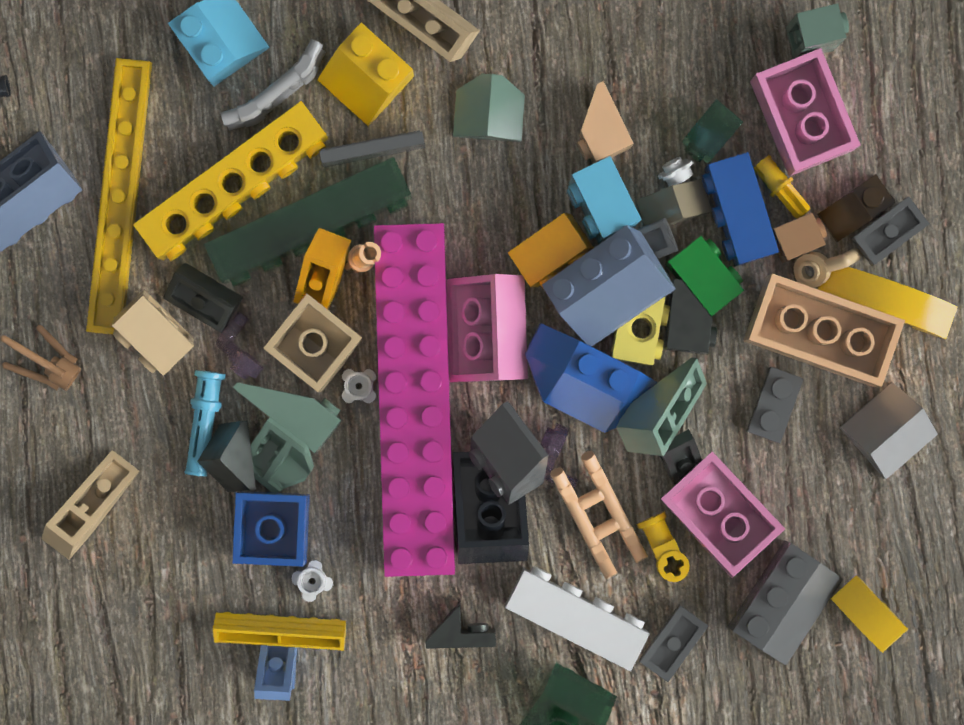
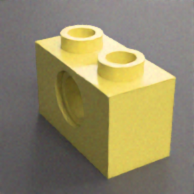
M665 297L615 330L611 357L619 361L653 366L654 359H661L664 340L658 339L661 325H667L670 306L664 305ZM643 319L649 324L650 332L646 338H637L633 334L632 324L635 320Z

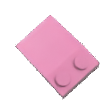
M713 452L661 498L664 504L731 578L739 573L785 530L780 522Z

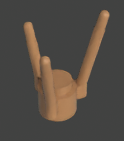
M42 325L36 327L37 331L62 357L61 359L54 356L49 362L6 335L0 337L3 343L44 367V374L49 377L8 362H3V368L47 384L56 391L59 388L67 391L81 371V368L75 364L78 358L68 353Z

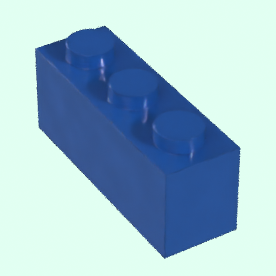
M749 152L708 164L704 168L706 174L702 175V182L706 194L713 195L716 207L712 208V215L717 228L722 227L726 240L722 241L726 259L728 261L733 260L734 267L778 253L779 249Z

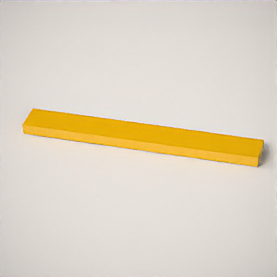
M116 58L86 332L113 335L115 332V328L112 326L114 317L126 307L134 235L133 224L136 217L152 69L150 61Z

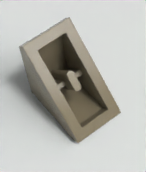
M702 179L672 185L636 200L644 226L663 218L667 219L670 226L712 212Z

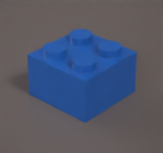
M237 492L235 496L232 564L300 567L307 564L310 494Z

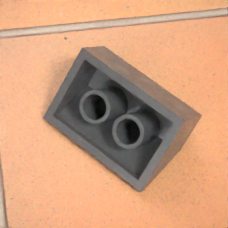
M784 540L728 627L763 652L787 665L843 579L792 543Z

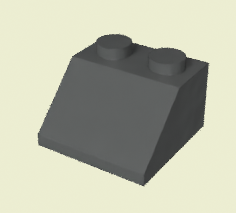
M509 401L503 403L471 436L469 452L471 461L478 470L483 468L489 477L488 482L493 492L498 497L503 496L508 504L513 503L544 483L549 455Z

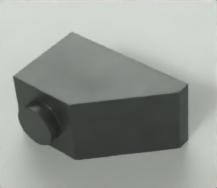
M674 279L671 282L676 289L669 295L668 306H670L665 331L664 350L707 354L709 353V347H715L717 327L712 326V317L684 282Z

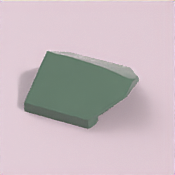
M480 74L456 90L453 137L521 142L525 95L503 75Z
M271 417L266 421L251 444L254 478L271 492L278 493L284 488L305 481L314 468L308 445Z

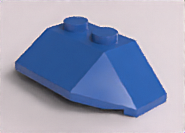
M542 323L539 324L525 352L526 360L530 366L542 402L604 433L615 429L630 404L658 383L625 363Z

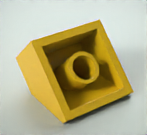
M361 22L337 48L317 81L369 127L412 80L414 72L405 61Z

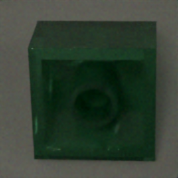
M556 663L542 682L519 725H606L617 696L576 674L573 670Z

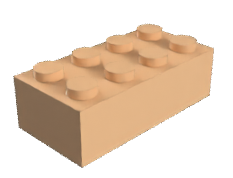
M772 273L765 278L743 341L871 387H882L905 320Z

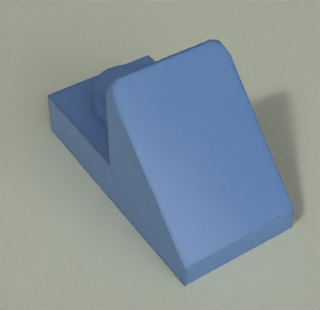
M261 645L254 687L255 699L290 701L291 689L295 688L297 647Z

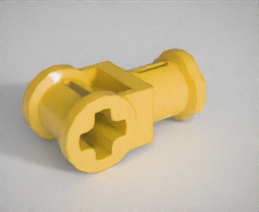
M664 511L639 522L637 527L638 529H643L656 559L658 573L667 581L678 582L687 576L690 565L687 557L680 552L675 539L671 535L665 522L667 515ZM668 557L681 560L682 564L677 566L678 573L673 574L670 570L664 571L663 567L668 565Z

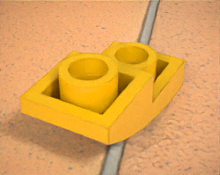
M857 575L831 598L841 611L882 653L908 630L890 608Z

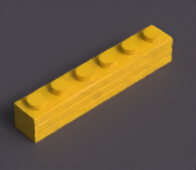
M216 612L213 638L215 643L344 651L346 621L318 619L316 617L297 618L295 616L281 617L271 614L265 616L251 613Z

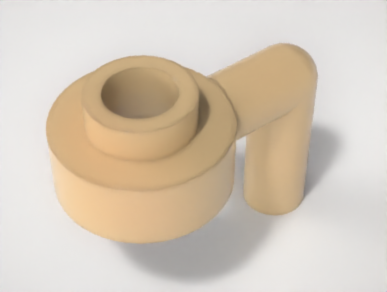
M853 248L831 258H827L819 252H809L799 257L795 262L794 276L798 283L816 288L829 279L832 271L849 267L859 261L862 256L861 251ZM806 266H811L814 269L813 277L806 274Z

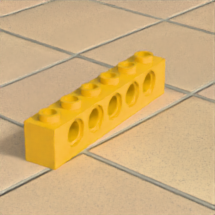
M300 101L134 223L133 226L158 259L164 261L168 258L170 261H173L187 250L184 245L195 237L199 241L212 233L215 229L213 224L223 217L225 220H228L238 214L243 209L240 204L252 196L255 200L264 195L271 188L268 184L278 176L284 179L298 169L297 162L306 156L309 159L317 156L321 149L326 148L324 143L329 138L304 103ZM288 135H294L299 140L297 148L290 152L283 151L281 149L283 138ZM262 155L270 157V167L266 171H254L253 163L257 157ZM232 176H240L243 182L241 189L235 193L227 192L225 187L226 181ZM205 196L213 197V209L206 214L200 213L198 210L200 199ZM179 216L184 217L186 220L185 230L180 234H173L170 230L171 221Z

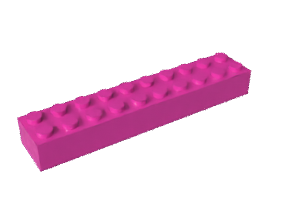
M444 223L374 226V243L381 250V257L378 262H375L384 577L455 575Z

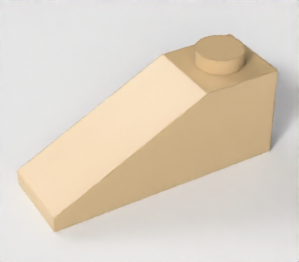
M112 450L45 525L42 540L70 560L139 474V470Z

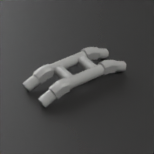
M311 39L298 62L264 91L246 104L220 112L224 125L228 126L229 131L260 123L269 112L301 86L307 85L312 81L319 70L318 66L326 54L322 49L323 45Z

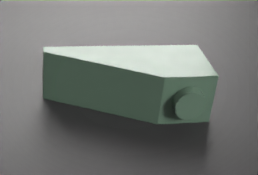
M697 358L687 360L630 404L616 426L627 452L658 456L665 455L707 385Z
M237 382L233 387L267 416L308 445V448L314 453H317L343 421L338 416L341 410L326 398L320 402L316 398Z

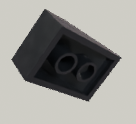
M470 451L453 452L458 564L527 561L529 534L525 495L508 504L503 496L498 497L493 492L488 482L489 477L483 468L478 470L469 456Z

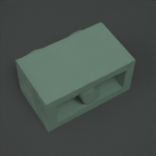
M838 3L800 12L794 16L786 26L793 59L820 48L823 53L832 52L847 38L846 33L849 32L848 18L845 12L840 13Z

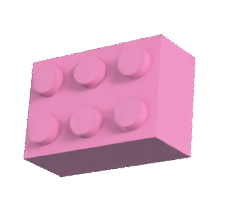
M821 48L757 73L751 79L750 83L788 176L852 152L861 146Z

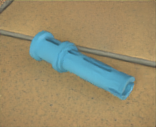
M195 370L194 375L197 377L195 397L190 401L191 408L194 409V417L185 474L205 477L207 476V471L197 461L212 438L215 412H219L222 403L219 402L221 382L225 380L226 374Z

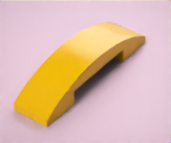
M851 267L832 271L829 279L817 287L818 290L903 319L905 320L904 324L942 339H947L957 310V306L942 299Z

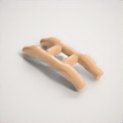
M587 451L581 456V459L596 487L594 490L578 498L562 468L553 469L550 475L604 578L607 580L618 574L600 541L601 539L619 531L636 563L648 558V555L629 522L594 452ZM603 500L612 518L593 527L585 509Z

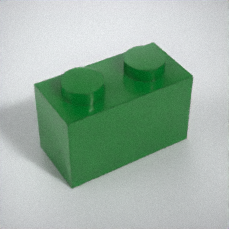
M700 236L665 265L676 279L684 282L709 315L713 316L745 290L740 285L743 279L732 266L726 268L718 258L722 253L710 238L705 241Z

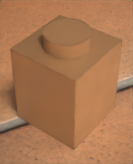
M813 213L772 229L779 249L778 255L782 263L826 245L824 238L827 237V232L820 218L815 219Z

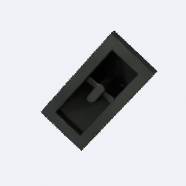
M248 420L220 424L197 461L227 492L256 490Z

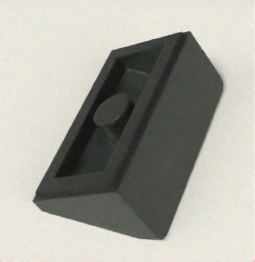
M184 263L174 272L163 299L222 333L243 297L193 266Z

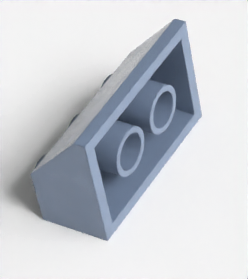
M41 131L0 160V252L8 246L16 244L22 235L34 226L42 224L50 214L62 205L71 202L82 191L72 171Z
M628 225L542 284L560 316L591 347L676 289L641 231Z

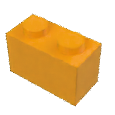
M563 213L510 250L508 254L530 287H539L594 247L572 214Z
M318 228L304 256L293 300L294 303L299 304L305 295L309 294L328 310L339 288L352 240Z

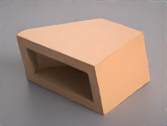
M604 81L596 86L579 134L581 140L577 142L585 161L591 159L593 164L609 156L612 158L627 151L634 144Z

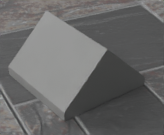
M893 382L888 384L840 426V429L884 479L891 476L938 435L925 410Z

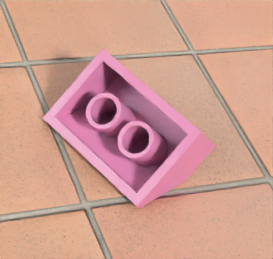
M491 274L446 279L450 382L527 380L528 364L525 357L527 350L525 279L523 275Z

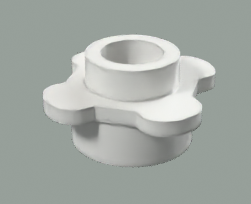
M681 157L674 158L662 166L664 171L658 177L666 181L668 186L680 184L693 175L690 168L693 162L692 160L688 161V159L682 160Z
M347 369L343 372L342 379L345 381V391L342 393V399L345 402L352 403L354 400H363L365 403H371L375 400L376 393L373 391V382L376 380V374L374 371L366 369L364 372H354L352 369ZM357 383L362 384V388L359 390L356 388Z
M317 560L309 562L306 569L296 571L292 575V583L298 585L299 590L303 593V599L308 602L314 601L319 593L323 590L329 591L333 586V580L325 575L322 570V563ZM314 578L316 580L315 584H310L309 579Z

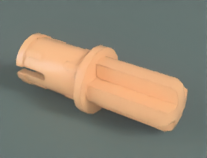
M373 242L354 246L348 253V263L345 264L344 268L347 271L352 268L355 273L370 270L381 257L380 247Z

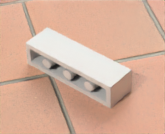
M533 566L531 571L523 568L505 603L506 609L629 671L632 670L650 635L643 628L644 621L628 613L622 618L612 612L614 606L595 597L593 602L581 597L583 590L564 581L561 587L549 581L552 575L536 566Z

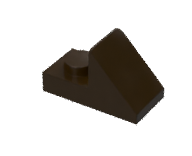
M875 174L817 215L834 240L838 242L896 202L877 174Z

